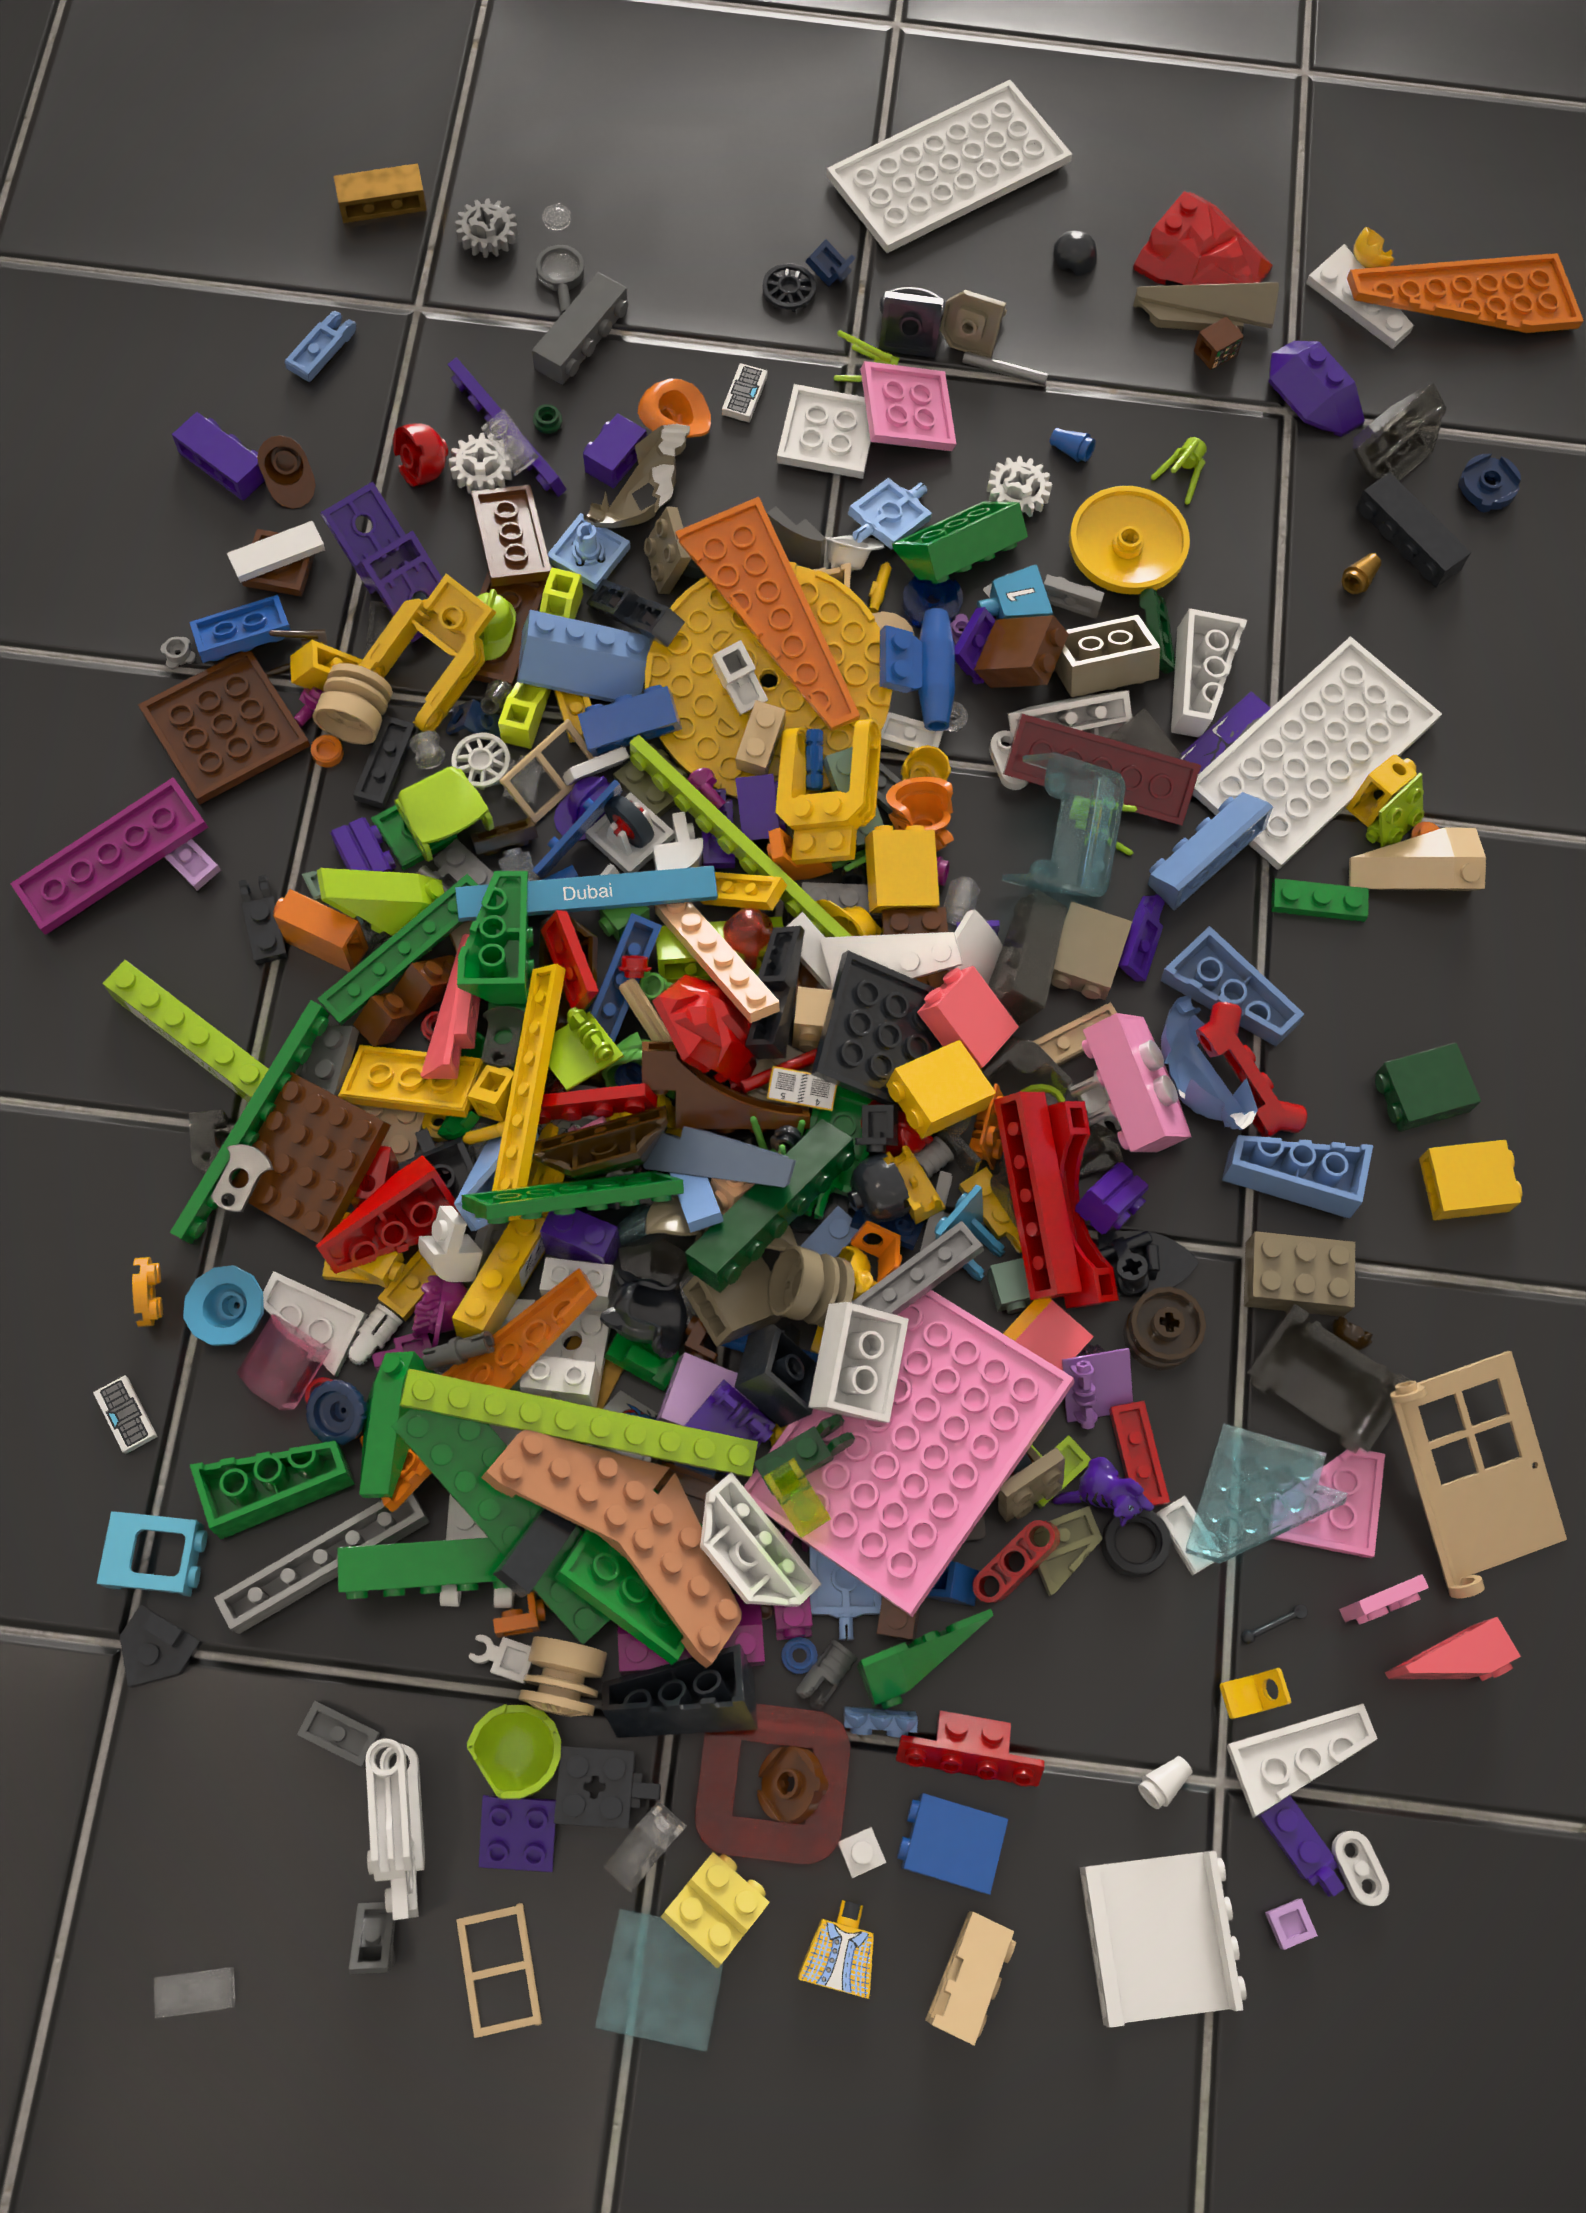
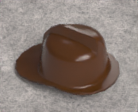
M279 435L265 440L259 448L257 459L272 497L279 504L288 508H300L306 505L314 496L316 484L304 450L299 443L290 437Z

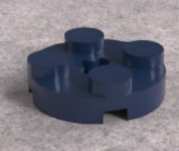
M1481 454L1472 458L1464 468L1458 485L1463 495L1475 505L1478 511L1489 512L1491 509L1504 508L1516 497L1519 491L1521 475L1517 467L1507 458L1501 456L1500 460L1490 458L1492 454ZM1485 478L1489 481L1494 480L1496 482L1495 485L1486 483Z

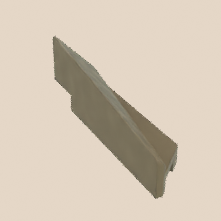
M1279 283L1141 286L1136 290L1133 306L1135 308H1143L1150 315V322L1160 328L1202 331L1227 316L1242 333L1244 323L1265 328L1273 327Z

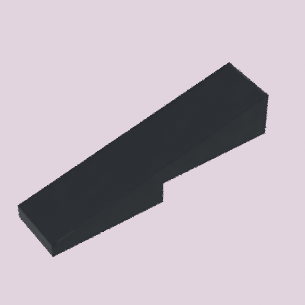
M605 579L601 581L586 602L590 608L665 647L669 646L685 623L669 607L639 597L633 590Z
M802 926L775 927L772 930L758 978L779 1000L780 1011L751 1024L745 1046L757 1059L786 1058L805 932Z
M543 1507L537 1512L533 1518L534 1521L493 1573L495 1577L521 1598L530 1594L577 1526V1524Z

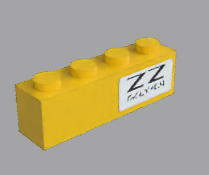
M521 1218L509 1222L452 1316L457 1337L466 1338L484 1331H489L493 1335L500 1329L545 1253L540 1230L546 1218Z

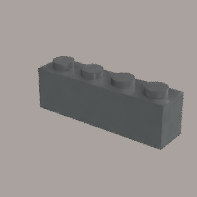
M597 272L532 349L534 369L561 385L569 377H573L583 360L593 354L598 342L603 337L608 336L618 318H622L626 314L629 307L627 287Z

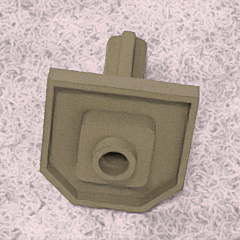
M964 290L947 300L940 331L951 348L992 358L1002 318L1007 313L1005 309L1006 303Z

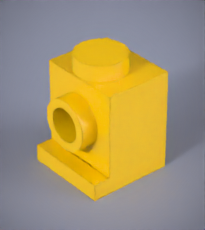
M486 1065L467 1095L477 1115L499 1122L505 1121L514 1074L513 1070L507 1067L497 1068Z

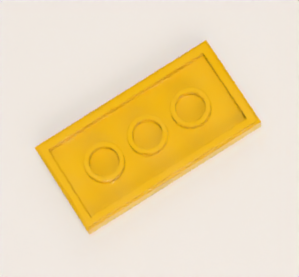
M359 1045L338 1097L354 1105L466 1118L471 1107V1102L467 1095L483 1072L486 1064L484 1058L460 1056L458 1079H423L421 1071L427 1052Z

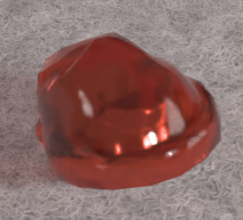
M744 908L725 922L723 936L724 940L734 951L744 955V962L753 970L757 966L758 953L769 943L774 927L771 919L762 911L754 908Z

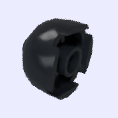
M883 1152L870 1156L859 1163L850 1179L851 1191L847 1193L852 1208L855 1211L860 1210L865 1217L876 1222L896 1220L910 1212V1206L904 1208L903 1201L909 1198L904 1180L894 1162L887 1165L883 1158L888 1156Z

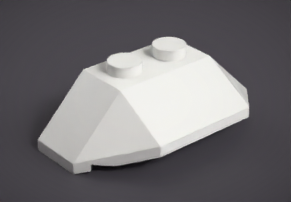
M1129 691L1086 695L1030 706L1008 714L1012 741L1021 713L1116 741L1133 722Z
M732 1472L706 1493L700 1547L746 1604L798 1607L821 1585L820 1581Z

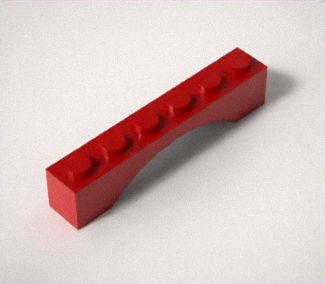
M1063 1101L1048 1105L1082 1292L1063 1296L1066 1309L1119 1301L1113 1266L1102 1256L1092 1241L1084 1219L1075 1211V1206L1080 1201V1165L1085 1146L1090 1137L1085 1101Z

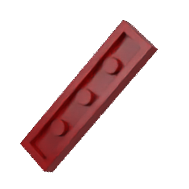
M646 1083L544 1094L538 1124H548L551 1120L559 1119L578 1121L586 1116H604V1118L613 1116L614 1113L623 1112L635 1114L657 1108L658 1096Z

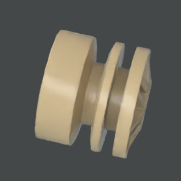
M350 663L333 665L323 687L325 693L321 694L313 713L314 722L323 731L342 741L362 745L373 743L383 721L381 715H384L393 694L391 685L383 677L365 667Z
M535 1636L528 1661L543 1668L541 1675H524L523 1681L538 1686L537 1692L521 1690L519 1700L529 1703L537 1710H543L551 1714L566 1717L593 1716L595 1706L580 1702L581 1696L598 1697V1691L584 1685L585 1678H602L607 1652L573 1642Z

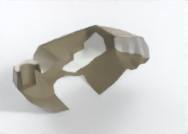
M680 424L662 425L637 443L635 450L639 465L609 507L605 492L602 505L592 503L589 513L583 515L584 521L598 528H619L637 525L653 518L658 509L672 498L676 484L675 456L681 454L685 449L690 426ZM650 483L654 487L652 496L656 497L657 500L655 504L641 511L632 493Z

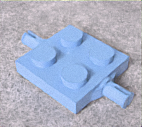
M887 478L853 503L848 511V515L861 525L859 529L853 532L854 540L861 543L868 536L873 535L892 550V543L913 534L930 521L932 512L925 508L918 500L927 493L926 486L923 483H918L911 490H907L898 486L890 478Z
M809 1547V1569L821 1583L810 1595L811 1614L829 1615L839 1618V1640L846 1639L845 1626H847V1640H854L853 1618L861 1615H880L881 1595L814 1548Z

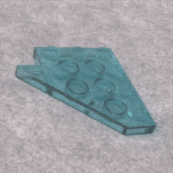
M1223 1424L1185 1553L1219 1564L1345 1504L1348 1493L1319 1485L1327 1453Z

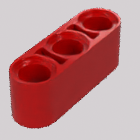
M1035 1520L1029 1523L976 1575L973 1581V1591L976 1597L987 1603L1001 1602L1006 1599L1058 1547L1061 1538L1058 1528L1053 1523L1043 1520ZM1044 1526L1050 1533V1540L1047 1545L1040 1547L1034 1541V1533L1038 1528ZM1016 1551H1019L1025 1559L1024 1567L1018 1572L1012 1570L1009 1565V1558ZM990 1576H994L1000 1586L998 1593L993 1597L989 1596L984 1589V1583Z

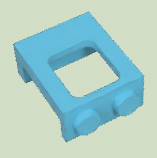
M111 1511L97 1584L111 1589L131 1588L179 1593L183 1596L191 1597L192 1589L197 1588L200 1581L201 1569L200 1566H197L199 1552H204L207 1544V1531L204 1530L205 1525L191 1519ZM141 1531L176 1533L185 1536L180 1571L176 1576L134 1573L131 1566L136 1540Z

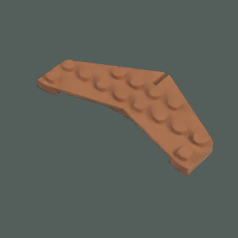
M524 1430L518 1433L481 1478L503 1494L512 1498L516 1494L599 1535L631 1563L684 1636L681 1642L690 1655L705 1668L709 1667L740 1623L741 1609L726 1578L700 1547L702 1527L676 1473L667 1480L657 1494L653 1489L670 1467L531 1430Z

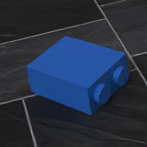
M924 1793L920 1794L918 1801L912 1799L907 1816V1821L912 1823L909 1838L902 1837L897 1859L903 1860L901 1868L990 1895L1008 1819Z

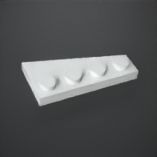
M1343 244L1308 276L1306 284L1393 349L1410 334L1414 325L1400 309L1354 300L1346 277L1351 269H1364V266L1357 261L1353 253Z
M954 932L820 938L833 987L841 956L848 950L913 979L963 965Z
M1360 1704L1230 1743L1227 1746V1750L1251 1815L1255 1818L1376 1741L1377 1736L1364 1704Z

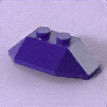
M1292 341L1271 354L1268 382L1304 423L1322 430L1332 431L1334 435L1340 437L1364 424L1365 419L1355 381L1319 341Z

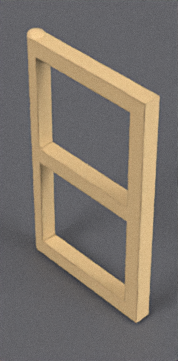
M566 719L499 780L524 813L532 818L534 823L538 822L561 801L576 784L567 786L541 752L561 733L567 730L589 760L595 758L588 751L586 742L569 719ZM534 758L537 759L560 789L536 813H534L509 781Z
M518 1903L514 1907L456 1919L474 2038L534 2024L541 2025L542 2019L523 1904ZM517 1914L524 1961L473 1972L466 1925ZM525 1969L533 2016L481 2028L474 1980Z

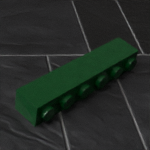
M821 1119L786 1153L788 1158L796 1160L790 1184L786 1187L763 1184L753 1185L722 1216L723 1222L712 1225L685 1252L689 1272L719 1293L729 1284H734L741 1276L742 1271L752 1261H757L764 1253L765 1248L775 1238H780L787 1230L788 1225L797 1216L803 1215L808 1210L810 1203L820 1193H825L832 1185L833 1180L842 1171L845 1172L852 1166L855 1160L852 1137Z

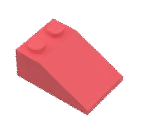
M1494 1617L1471 1625L1388 1670L1385 1674L1388 1679H1470L1479 1676L1481 1681H1484L1491 1677L1496 1678L1512 1670L1513 1667L1510 1662L1521 1656L1498 1617Z

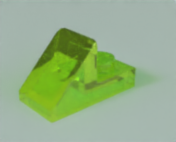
M792 1458L763 1477L800 1538L831 1519L795 1458Z

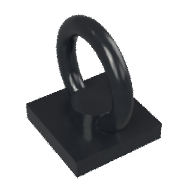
M899 287L886 291L879 302V308L883 314L879 350L935 358L939 326L946 305L944 300L934 292L918 287Z

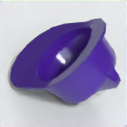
M589 776L580 779L573 786L572 791L560 802L555 810L554 822L556 829L562 836L586 811L582 807L589 798L594 802L611 784L604 776ZM605 812L597 819V821L605 815ZM586 833L578 841L587 839Z

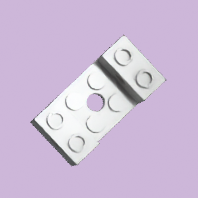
M546 1257L539 1288L542 1296L578 1268L587 1275L598 1296L521 1377L520 1389L524 1393L596 1408L605 1364L604 1355L608 1348L611 1328L604 1325L600 1320V1315L608 1308L612 1294L618 1289L614 1278V1265ZM570 1336H578L582 1339V1344L575 1350H568L563 1346L564 1341Z

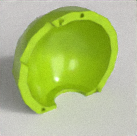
M504 1704L489 1711L474 1726L467 1742V1749L497 1798L502 1800H522L540 1792L554 1777L561 1759V1738L555 1722L543 1710H537L528 1705Z

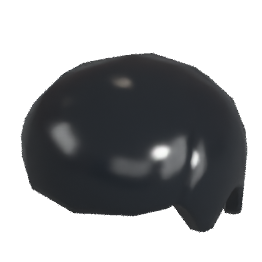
M1068 231L1054 244L1053 257L1062 271L1069 268L1073 270L1076 276H1081L1090 272L1097 263L1095 241L1085 232Z

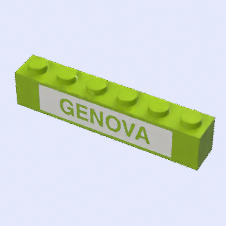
M124 960L102 983L114 1000L247 1102L250 1101L268 1071L266 1066L127 960Z

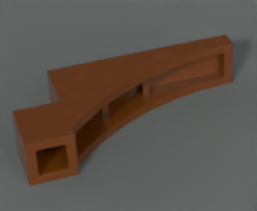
M642 1041V1083H646L656 1095L667 1094L669 1090H675V1129L683 1130V1127L687 1126L697 1129H715L720 1133H731L735 1129H749L750 1132L754 1133L750 1121L752 1116L757 1118L762 1133L768 1132L769 1129H779L785 1125L797 1128L800 1120H805L804 1129H810L808 1107L765 1101L740 1093L717 1082L707 1074L684 1062L673 1042Z

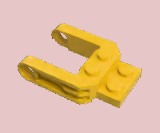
M445 574L428 599L420 600L418 598L404 601L359 666L374 671L384 678L418 631L447 654L454 657L426 696V703L418 712L415 722H412L423 733L430 734L440 725L485 663L483 640L479 636L497 612L448 574Z
M858 720L855 724L850 788L847 793L835 791L806 794V730L803 727L785 729L781 742L775 812L794 830L791 861L796 865L855 860L857 829L860 826L865 827L876 816L881 751V730L877 720Z

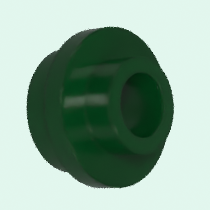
M544 404L539 406L534 413L533 424L542 433H554L562 426V415L555 406Z

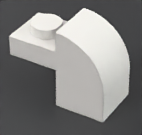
M741 640L713 654L712 663L739 715L753 709L755 700L764 703L768 701L754 673L756 667Z
M685 812L673 813L672 822L675 842L653 846L655 870L702 867L703 838L695 839L693 823H687Z
M453 1206L439 1207L437 1218L432 1224V1236H419L418 1247L423 1258L441 1279L448 1282H471L476 1278L483 1252L468 1234H464L467 1223Z

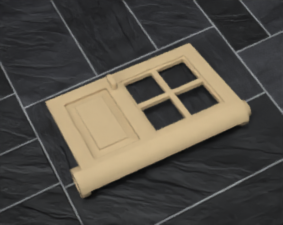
M1512 1351L1500 1353L1418 1383L1416 1381H1407L1395 1386L1396 1391L1390 1394L1450 1597L1467 1598L1484 1591L1485 1587L1482 1577L1473 1574L1567 1540ZM1497 1379L1507 1414L1472 1426L1462 1391ZM1454 1394L1464 1429L1428 1441L1418 1406ZM1510 1422L1520 1457L1485 1469L1475 1434ZM1466 1437L1476 1473L1441 1485L1431 1450Z

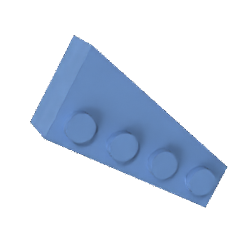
M1210 926L1164 968L1161 982L1186 996L1191 995V999L1211 1010L1212 1006L1217 1002L1239 1005L1242 1009L1239 1026L1274 1046L1283 1041L1299 1025L1304 1016V1013Z
M1238 1135L1228 1152L1222 1181L1350 1219L1363 1202L1373 1145L1361 1144L1360 1147H1352L1339 1142L1325 1145L1312 1144V1140L1299 1139L1298 1142H1285L1281 1138Z

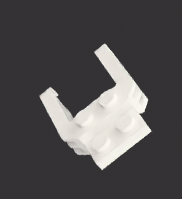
M380 1739L374 1742L366 1753L370 1850L367 1853L369 1874H374L375 1882L391 1881V1888L385 1889V1906L387 1913L392 1912L393 1920L419 1917L416 1874L417 1871L424 1870L425 1864L419 1758L415 1750L407 1745L400 1744L392 1739ZM388 1747L381 1756L379 1769L376 1765V1755L381 1749ZM394 1754H396L397 1761L395 1765L390 1769V1759ZM406 1755L409 1757L410 1765L408 1769L406 1764Z

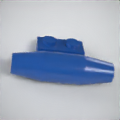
M940 608L925 611L920 639L916 638L913 632L885 625L880 630V687L903 693L918 690L924 727L930 731H943L949 727L955 696V645L949 614L946 610Z

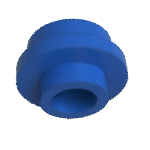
M793 1638L783 1647L782 1662L787 1670L792 1673H807L817 1661L816 1647L806 1638ZM801 1649L806 1653V1660L804 1662L798 1663L794 1661L792 1654L795 1650Z

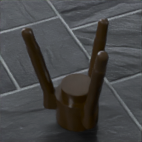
M325 629L269 631L270 636L301 638L302 647L311 640L327 645ZM287 663L265 672V674L269 678L291 670V664Z

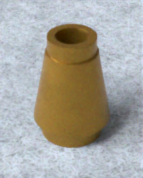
M1370 553L1346 568L1342 577L1344 589L1351 594L1365 592L1381 567V559L1376 554Z

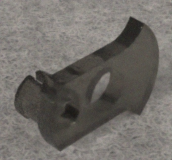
M500 1006L489 1009L482 1014L483 1018L488 1021L481 1058L482 1063L497 1068L507 1067L511 1069V1067L515 1066L525 1012L515 1007ZM506 1030L512 1033L513 1037L509 1043L498 1044L494 1041L495 1035L500 1031Z

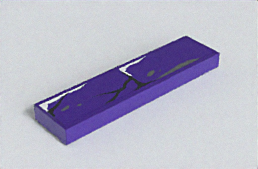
M1252 691L1249 692L1177 758L1201 765L1200 774L1271 708Z

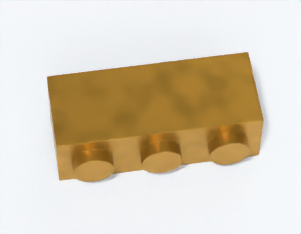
M418 163L334 176L343 223L427 211Z

